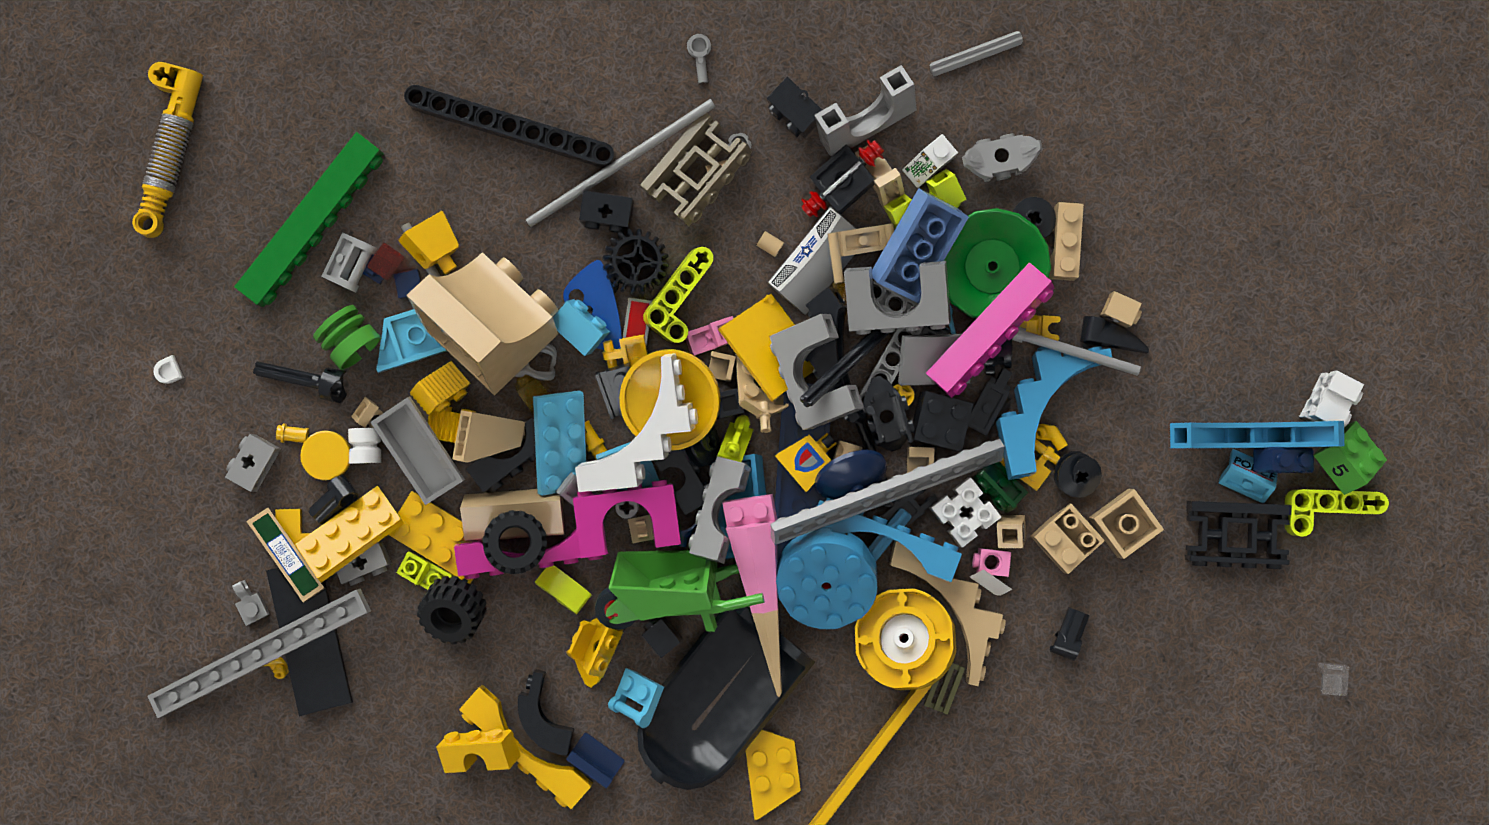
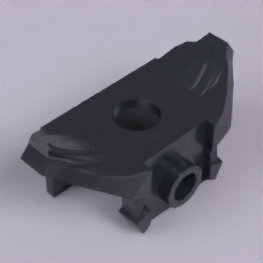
M881 376L871 378L863 406L867 415L870 416V419H867V424L872 439L876 445L891 452L899 450L906 442V439L910 443L913 442L911 433H915L911 418L907 419L905 413L906 410H909L905 396H901L896 388H893L889 381ZM884 410H891L893 412V419L888 423L880 420V413Z

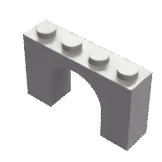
M902 65L880 77V95L862 112L845 117L838 104L834 103L815 114L820 141L830 157L835 155L844 145L847 144L852 148L917 110L915 86Z
M938 261L920 264V302L913 310L903 314L890 313L884 310L876 301L873 289L872 267L847 268L844 271L849 331H856V334L862 335L869 334L871 330L880 329L881 333L895 332V328L904 327L905 331L920 330V326H930V329L945 328V325L950 324L951 321L947 262Z
M819 314L769 336L772 342L770 344L771 351L778 359L780 376L786 382L788 388L787 396L796 410L795 418L798 425L802 427V430L814 429L864 409L856 385H846L828 392L813 406L808 408L800 401V397L809 389L803 377L805 358L814 348L839 338L831 314Z

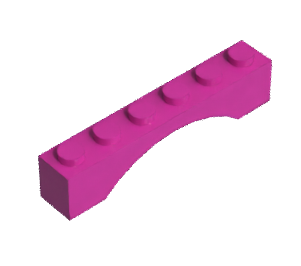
M602 524L605 552L608 554L604 524ZM577 528L560 543L545 550L543 558L538 563L539 568L554 566L555 561L563 560L564 564L579 562L578 558L581 557ZM482 541L455 544L454 551L458 576H464L465 579H474L480 577L479 573L489 572L490 576L504 574L494 568L487 560ZM502 551L505 555L513 558H517L525 554ZM603 555L588 557V560L602 559Z

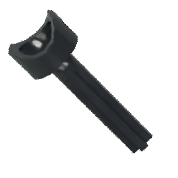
M258 361L253 369V374H256V376L318 389L319 397L322 400L341 404L347 396L343 386V375L347 371L328 367L322 375Z

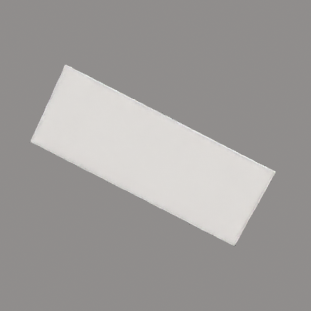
M984 569L970 576L971 579L995 595L1001 596L1012 590Z

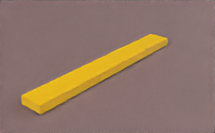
M931 686L924 689H912L809 825L827 824Z

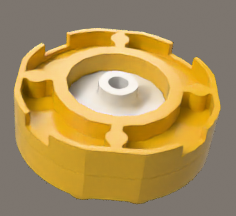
M917 589L888 590L877 595L870 610L856 622V655L868 674L881 684L895 690L924 689L940 680L954 661L956 655L955 625L947 610L928 593ZM908 636V641L903 643V638Z

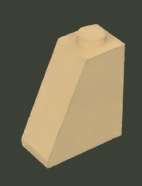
M461 410L452 460L468 463L520 447L525 436V422Z

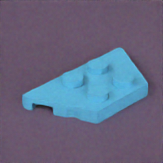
M413 309L384 318L376 369L378 373L447 352V350L426 332Z

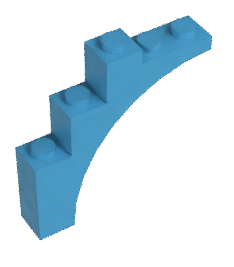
M1098 346L1088 349L1089 351L1112 357L1110 348L1102 350V347ZM1045 347L1038 348L1033 354L1032 362L1036 381H1034V378L1021 380L1020 384L1014 389L1019 414L1017 415L1016 411L1003 413L1002 417L996 422L999 439L1004 445L1003 458L1008 480L1033 476L1037 472L1034 453L1036 431L1041 414L1051 396L1072 377L1089 368L1100 366V364L1065 353L1063 354L1064 357H1062L1061 352Z
M1344 421L1170 423V448H1301L1344 446Z

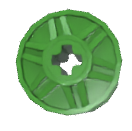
M354 305L346 306L331 315L313 335L317 343H322L321 348L327 351L335 347L330 354V358L340 370L348 369L362 359L356 352L359 348L365 345L369 351H372L381 341V336L371 325L368 324L359 328L364 322L365 317L358 314V309Z

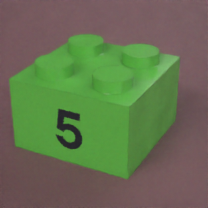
M1357 421L1344 427V446L1320 447L1313 455L1344 495L1368 484L1387 461L1381 449L1374 444L1366 430Z

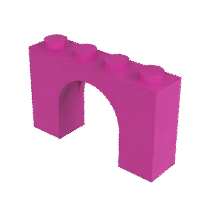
M667 480L652 481V486L642 487L641 483L638 487L627 488V490H602V493L592 494V491L577 492V496L573 497L581 558L606 555L602 529L603 519L612 506L624 501L636 502L646 508L651 517L656 548L681 544L673 484H667Z

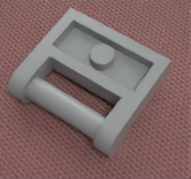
M342 232L321 277L356 293L359 288L357 284L371 255H375L377 248ZM359 254H360V257H359V259H358V261H357V263H356V265H355V267H354V269H353V271H352V273H351V275H350V277H349V274H350V272H351V270H352V268H353V266H354V263H355L357 257H358Z

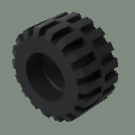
M511 510L493 518L486 527L483 537L485 556L494 568L503 573H525L533 569L545 554L547 547L546 532L540 521L531 514H527L524 511ZM509 528L524 530L530 539L528 551L517 558L505 555L500 548V537Z
M445 576L442 579L438 578L435 580L418 606L417 617L420 618V625L425 627L424 631L427 634L430 633L435 640L437 638L440 639L442 643L450 642L451 644H457V642H460L462 644L467 639L470 640L476 633L487 610L485 607L487 604L486 600L482 598L483 593L476 590V585L467 583L468 580L464 578L460 580L457 576H453L451 579Z

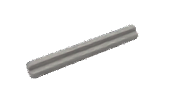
M1015 31L932 62L930 64V71L933 76H938L1022 44V35L1019 31Z

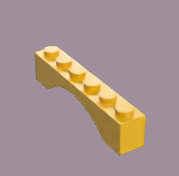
M481 685L459 709L463 713L461 715L462 718L471 725L476 724L481 729L480 732L498 728L510 730L503 715L501 701L484 685ZM516 740L520 753V758L517 760L519 769L527 775L531 773L537 779L536 783L545 791L549 789L556 795L554 799L562 807L568 806L572 809L590 789L593 782L575 766H561L546 762L527 751Z

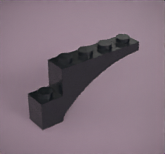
M827 287L806 304L810 311L808 313L810 318L819 314H831L839 338L814 348L805 358V361L810 362L814 367L813 373L818 380L844 357L843 335L847 303L838 290ZM848 373L828 392L851 385ZM862 409L844 416V418L848 422L861 423L867 416Z

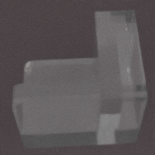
M1317 662L1316 672L1322 673L1321 693L1347 696L1349 666L1338 663Z

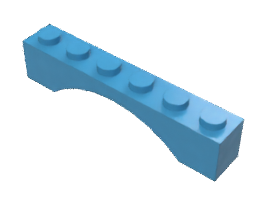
M819 500L818 506L824 503V501ZM864 512L822 527L832 528V532L842 534L848 532H873L887 536L909 549L922 563L928 574L952 582L962 553L957 552L959 547L947 542H944L943 546L933 543L934 537L923 533L919 537L910 534V528L897 524L896 528L886 525L888 520L875 515L872 519L863 516Z

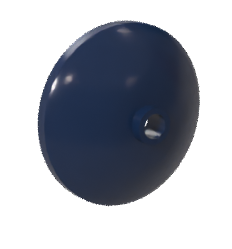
M858 450L843 454L827 463L819 471L815 478L816 490L820 496L835 500L844 497L849 492H857L871 484L880 483L887 471L886 460L882 454L873 450Z

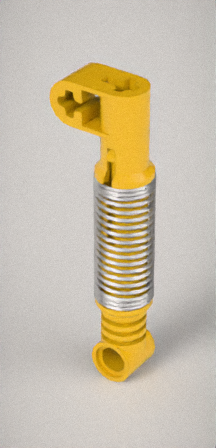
M165 62L154 63L148 70L149 80L159 90L171 93L168 108L163 110L160 119L162 125H159V128L161 129H158L159 133L156 134L159 138H155L158 142H154L157 146H153L155 150H152V153L154 154L150 155L153 159H149L152 163H148L151 167H147L150 171H146V174L151 176H144L142 188L144 190L143 194L146 197H142L144 203H140V206L143 208L138 210L132 221L134 229L147 238L158 237L163 231L164 215H161V213H165L163 207H167V204L164 202L173 197L176 188L174 185L177 184V176H179L177 172H180L179 168H181L180 164L183 163L184 151H186L185 147H187L186 143L189 142L187 139L190 138V131L194 123L192 114L203 79V75L199 72ZM167 74L170 78L175 79L174 86L167 78L160 80V76ZM151 218L153 220L152 227L144 230V222Z

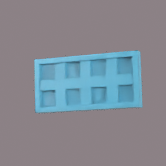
M582 391L533 396L537 491L541 496L556 494L557 489L571 472L576 475L575 467L586 462L584 395Z

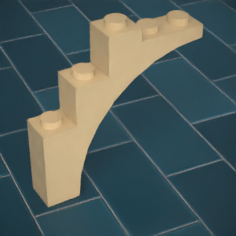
M894 541L889 565L909 571L924 579L939 591L952 607L961 624L966 641L968 659L966 682L970 685L979 686V681L984 680L986 666H983L984 656L988 657L991 647L988 637L998 639L999 634H1003L1006 622L1005 619H1002L1003 614L974 608L975 603L978 604L981 597V589H978V583L956 578L949 582L928 574L922 563L909 549L900 542Z

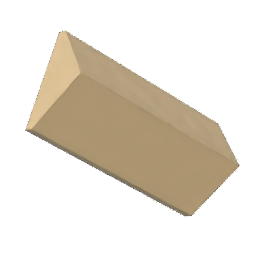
M537 489L464 495L460 511L465 542L483 541L486 527L492 519L501 513L511 510L524 511L527 514L533 515L542 524L546 536L564 535L563 497L558 493L541 496L538 494ZM509 528L503 532L500 539L525 538L529 536L520 528Z

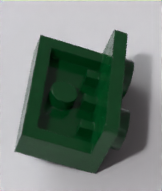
M1000 462L981 468L972 477L980 490L991 497L994 506L1005 513L1014 510L1017 504L1029 493L1016 479L1008 480L1006 468Z

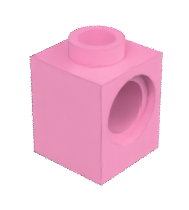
M978 548V553L973 554L972 567L976 568V573L984 569L991 575L1009 577L1011 552ZM989 555H994L997 560L996 566L992 569H988L985 566V559Z

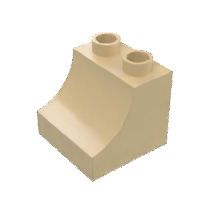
M482 252L473 261L454 273L441 277L429 274L406 296L426 332L495 396L558 335L553 316L558 312V308L541 290L537 289L529 296L518 286L524 278L518 269L506 258L503 257L495 264Z

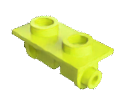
M740 415L736 418L735 423L730 422L718 452V457L742 462L754 430L749 428L750 421L748 416Z

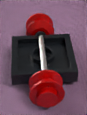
M867 140L868 146L865 149L858 148L859 158L847 144L844 145L810 176L821 192L810 191L811 198L809 200L801 199L803 202L801 207L809 217L814 215L818 218L817 211L819 209L827 210V200L836 212L841 215L875 185L874 180L876 179L865 166L875 167L874 160L876 158L884 159L882 155L884 149L876 140L872 143Z

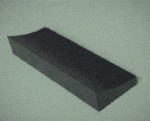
M279 568L266 570L279 629L330 603L325 581L321 583L325 589L303 603ZM336 629L285 655L299 717L353 702Z

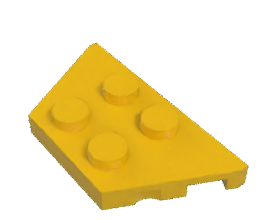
M762 729L746 749L754 820L760 819L801 791L794 740Z

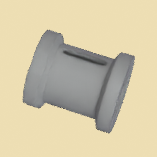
M625 501L617 503L615 507L620 517L631 518L638 512L639 504L629 501V504L634 505V509H631L629 514H626L625 509H621V505L625 504Z

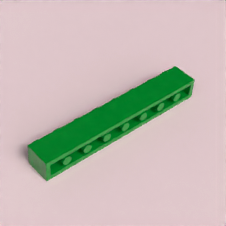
M356 132L234 287L256 305L261 307L270 305L277 297L275 293L281 285L285 286L291 280L292 270L296 266H301L306 261V253L310 247H316L323 238L321 234L325 228H331L338 219L336 214L341 208L345 209L350 205L353 200L351 195L356 189L360 190L365 186L368 181L366 176L372 169L377 170L383 162L381 157L384 153Z

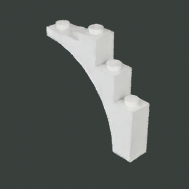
M676 353L666 354L661 357V383L658 399L652 415L642 431L629 445L620 451L599 460L581 463L575 467L578 492L638 487L643 482L642 479H645V468L640 462L662 460L671 452V439L666 434L690 432L695 428V424L698 423L697 410L693 409L692 402L682 403V400L685 399V390L679 381V375L682 374L680 359L676 357Z

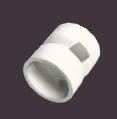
M374 428L348 429V440L353 445V448L349 449V464L381 463V449L377 447V444L381 442V438Z

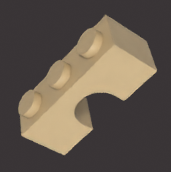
M1058 202L1054 206L1056 215L1055 227L1053 229L1055 232V242L1050 259L1051 271L1049 279L1074 281L1079 278L1084 204Z

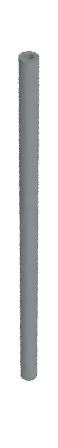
M711 99L707 100L526 219L528 225L533 227L582 195L583 191H588L716 106Z

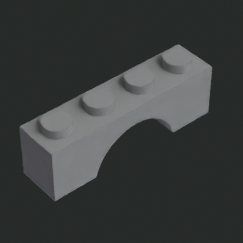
M718 456L716 462L712 463L709 473L711 477L710 483L703 492V507L696 516L697 528L695 534H692L689 540L690 554L724 564L730 541L720 529L718 514L722 503L728 497L736 493L745 492L751 467L747 464Z

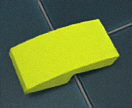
M410 551L407 552L396 572L410 582L420 585L427 590L438 578L442 579L448 576L451 579L455 576Z
M556 566L546 567L535 581L537 586L552 595L560 604L576 615L592 596L591 593Z

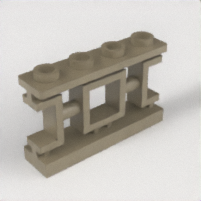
M708 113L691 124L640 185L657 202H660L668 194L680 203L674 214L687 226L701 218L705 207L717 199L718 192L724 185H728L733 180L734 173L740 166H744L749 161L750 154L752 153L748 144L742 142L738 137L730 146L716 137L722 127ZM705 137L714 143L706 153L697 147ZM721 150L730 156L723 166L714 160ZM699 156L712 168L697 184L684 173ZM675 174L682 182L675 190H672L666 183ZM690 187L699 193L691 204L682 198Z

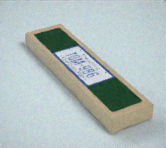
M266 508L247 521L303 603L325 589L269 508Z

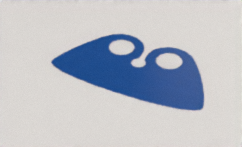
M596 260L582 269L569 282L563 293L564 301L569 300V294L572 290H581L584 294L583 303L593 308L591 315L601 318L607 325L605 328L610 331L597 348L604 350L603 342L612 340L614 349H621L619 340L622 339L621 325L610 279L607 280L606 278L607 271L603 270L604 265L600 260Z

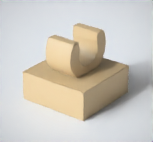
M365 396L351 417L364 428L367 424L374 428L370 423L374 415L380 416L383 412L378 409L379 407L372 400Z
M650 515L628 519L632 543L654 539Z

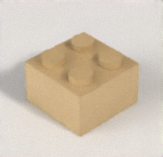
M1127 489L1089 517V520L1117 558L1125 559L1164 530L1135 489Z

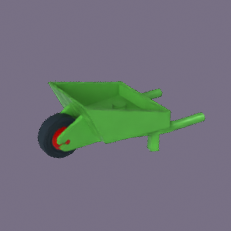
M690 550L628 551L617 553L609 587L598 595L595 603V613L600 623L615 630L630 627L638 619L642 621L665 616L701 614L706 631L715 632L718 627L714 617L715 613L765 603L763 593L727 601L720 600L716 582L733 574H738L737 564L717 568V562L696 557L689 553Z

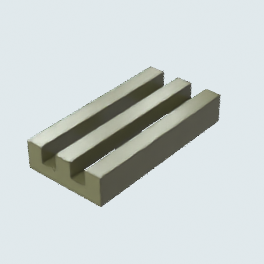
M952 663L946 673L935 704L931 701L939 680L929 689L924 706L948 715L965 668ZM954 669L958 670L946 703L942 707L940 705Z

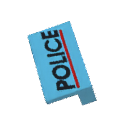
M1232 449L1229 465L1221 474L1219 484L1264 504L1276 489L1278 473H1256L1254 471L1253 457Z

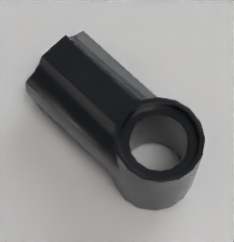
M341 475L333 478L327 485L328 491L309 508L308 512L319 524L323 525L341 508H347L358 500V493L346 476Z
M1068 607L1061 628L1055 634L1057 637L1053 646H1050V652L1075 661L1081 649V637L1090 615Z

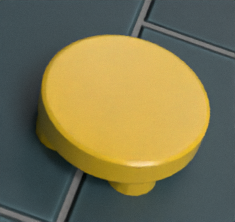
M316 432L308 437L302 446V465L312 477L320 480H332L337 476L343 475L350 465L349 449H351V446L343 436L336 432Z

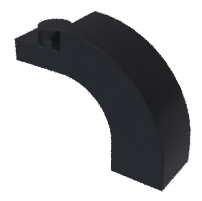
M536 669L533 675L529 674L526 689L530 690L529 693L521 692L518 695L520 722L527 735L538 746L549 752L567 756L570 751L574 728L555 724L544 715L540 698L546 671Z

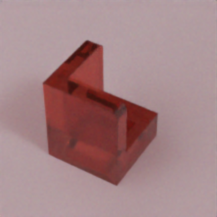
M383 243L369 262L368 268L385 280L390 281L406 257L386 243Z

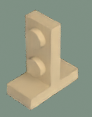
M858 150L857 152H855V154H856L857 157L859 158L860 156H859V150ZM878 157L874 160L875 167L869 165L865 167L876 179L874 180L875 185L873 189L878 194L880 204L883 207L905 194L901 175L897 169L894 168L892 170L885 159Z

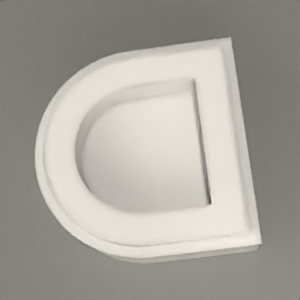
M174 355L160 360L154 367V376L161 383L170 384L184 378Z

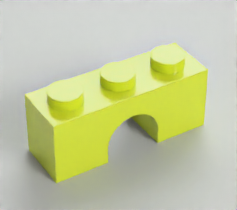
M948 169L926 180L929 194L956 208L961 205V202L967 200L955 174ZM905 194L883 206L895 229L912 200Z

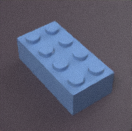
M918 188L872 269L873 279L878 284L919 304L921 299L920 264L944 261L969 216L958 208Z

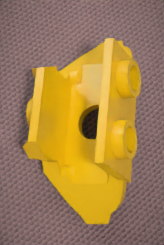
M598 618L591 620V622L585 620L580 622L579 629L572 638L570 649L566 652L569 657L575 659L584 684L591 688L599 683L604 676L623 634V629L615 630L608 628L600 623Z

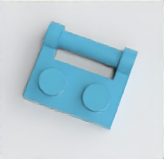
M625 668L616 694L609 700L608 708L615 713L620 712L633 719L636 725L641 728H646L652 720L664 686L634 670ZM627 697L643 706L642 711L639 712L626 705Z

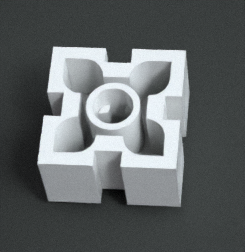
M1339 371L1321 373L1312 390L1313 393L1310 399L1307 400L1299 417L1308 422L1344 421V427H1346L1352 416L1349 409L1352 404L1357 405L1363 395L1361 390L1364 384Z
M966 478L952 490L956 495L949 499L948 496H943L929 507L940 523L948 522L951 528L947 532L959 547H964L978 536L974 530L979 526L982 529H987L1001 518L990 501L983 503L979 499L983 492L972 478ZM962 506L970 508V516L968 518L960 517L959 514L962 512L960 508Z

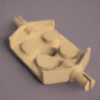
M736 355L739 405L754 414L757 419H760V431L762 433L771 432L770 417L786 409L789 404L786 403L784 405L783 394L771 402L762 388H758L754 383V377Z

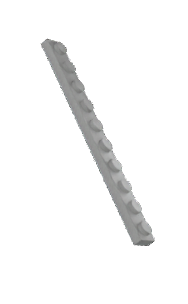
M1000 439L992 442L988 441L971 450H963L952 457L941 458L925 467H917L906 474L895 475L887 481L871 484L860 491L849 492L844 497L825 501L811 509H803L798 514L787 518H779L770 524L771 538L774 544L777 545L997 463L1003 459L1004 445Z
M361 588L148 695L157 718L163 717L371 612Z

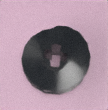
M1025 198L1013 210V212L1019 213L1028 221H1031L1029 217L1032 215L1037 216V222L1034 225L1037 226L1044 239L1051 234L1055 227V211L1051 204L1043 198Z
M713 426L708 434L699 442L683 449L686 459L693 466H709L716 462L720 450L719 436L716 428Z
M1071 451L1064 454L1057 461L1054 468L1056 486L1065 494L1076 498H1082L1093 493L1099 486L1102 477L1101 467L1098 462L1080 451Z

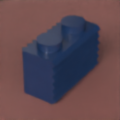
M1295 447L1255 448L1253 450L1254 471L1256 473H1312L1314 471V450L1312 448Z

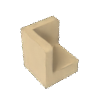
M711 352L709 369L715 379L731 382L736 356Z
M907 447V473L917 467H925L934 463V448Z

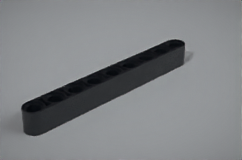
M411 85L404 92V99L413 110L600 168H605L616 159L613 148L605 142L419 85ZM415 94H423V98L419 103H412V98ZM439 101H446V106L443 110H435V105ZM462 108L470 109L467 117L460 118L458 116ZM486 115L493 116V121L489 125L482 124V119ZM509 122L517 124L513 132L505 131V126ZM533 129L540 130L539 137L534 140L529 139V132ZM554 137H563V143L560 146L554 147L551 145ZM580 143L587 145L584 153L577 154L574 152L576 145ZM601 151L610 152L608 160H598V154Z

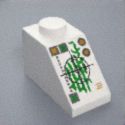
M941 134L907 164L902 171L918 189L926 180L930 179L953 160L958 152L945 136Z

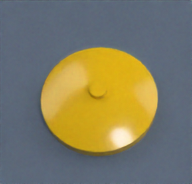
M659 350L639 359L625 375L620 389V409L626 425L637 436L651 417L658 399L661 383V357L666 354L676 353V357L680 359L682 374L679 375V381L685 390V399L682 400V403L692 402L693 409H696L698 414V423L695 424V428L692 431L666 434L671 439V450H680L696 444L712 429L720 410V391L713 373L700 359L680 350Z

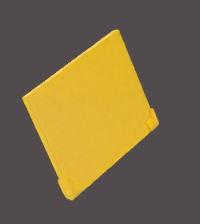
M769 294L718 330L772 402L786 392L788 388L785 380L780 376V365L777 357L771 351L770 344L772 342L769 336L795 324L774 296ZM806 361L803 364V377L805 378L814 370L811 363Z

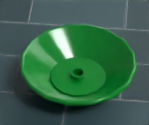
M999 208L971 213L968 215V220L944 259L947 262L949 300L969 317L977 319L1029 262L1049 278L1051 261L1048 244L1037 226L1019 213ZM990 262L996 263L997 268L995 271L989 270L988 264Z

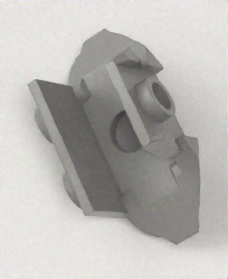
M1014 133L1001 136L999 140L983 139L977 141L972 148L966 151L962 160L964 167L984 179V182H989L993 177H996L997 181L1010 178L1011 173H1015V176L1022 174L1032 165L1043 148L1041 140H1036L1031 136H1023V134L1015 136ZM1005 149L1009 154L1008 160L1003 163L998 162L994 156L996 150Z

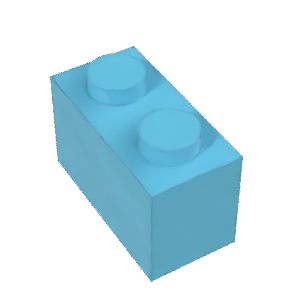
M572 299L565 302L555 314L553 320L557 331L586 356L592 354L610 331L605 328L607 325L601 318L593 317L587 311L588 307L582 301Z

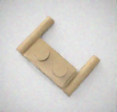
M894 224L828 233L834 283L844 282L841 257L884 250L894 232Z

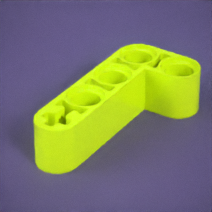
M698 247L688 253L643 314L645 324L670 343L683 342L688 336L687 326L674 316V313L713 262V254L706 247ZM703 253L704 256L702 259L705 262L698 263L695 266V268L690 267L691 265H694L698 260L696 254L698 255ZM683 271H687L691 276V281L688 285L683 284L680 280V275ZM669 290L676 294V301L673 304H669L665 299V295ZM653 310H658L661 313L662 318L658 324L653 323L650 319V314ZM673 325H677L681 330V334L677 339L672 338L670 335V329Z
M1294 489L1289 491L1285 497V505H1292L1291 515H1288L1290 525H1284L1285 530L1290 535L1304 537L1313 530L1314 512L1382 514L1387 510L1389 501L1386 495L1380 492L1352 491L1344 495L1341 491ZM1298 494L1303 497V503L1300 507L1295 504V497ZM1323 495L1328 500L1324 508L1320 505V498ZM1347 496H1350L1352 499L1350 508H1347L1344 503ZM1364 500H1375L1377 505H1364ZM1297 519H1300L1303 524L1300 531H1296L1294 527Z

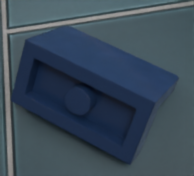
M588 733L583 734L566 758L567 761L606 789L624 763L622 757Z

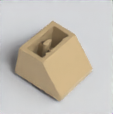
M1071 503L1050 517L1030 535L1057 567L1066 574H1069L1105 541Z

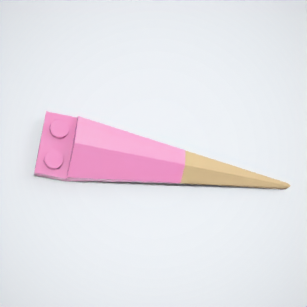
M773 494L726 500L722 503L727 525L726 531L746 596L759 593L764 595L765 603L752 605L750 609L776 694L780 697L782 685L778 592L776 584L777 545L774 544L771 538L770 524L777 520Z

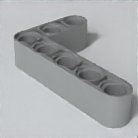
M875 280L873 281V287H877L880 291V296L876 301L884 310L894 314H903L913 310L918 305V303L878 284ZM898 299L901 303V309L899 311L891 310L888 305L889 300ZM920 326V330L905 331V327L896 329L859 394L861 400L866 395L871 378H874L875 375H883L892 384L898 374L901 355V343L898 341V334L906 332L909 335H920L924 326ZM893 353L897 355L898 364L896 366H889L886 363L887 354Z

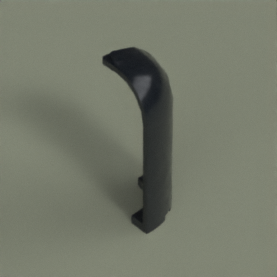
M749 607L721 612L715 617L718 626L715 632L704 631L662 684L664 689L650 724L646 728L639 726L637 731L638 751L645 764L652 771L651 777L658 783L663 784V782H666L673 787L691 790L705 787L721 778L737 762L814 665L815 661L797 645L787 640L779 631L782 693L778 697ZM742 668L696 730H692V725Z

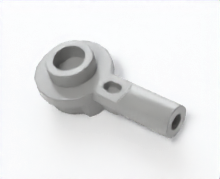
M695 34L689 38L687 50L692 57L696 58L698 83H708L705 57L711 51V43L707 36Z

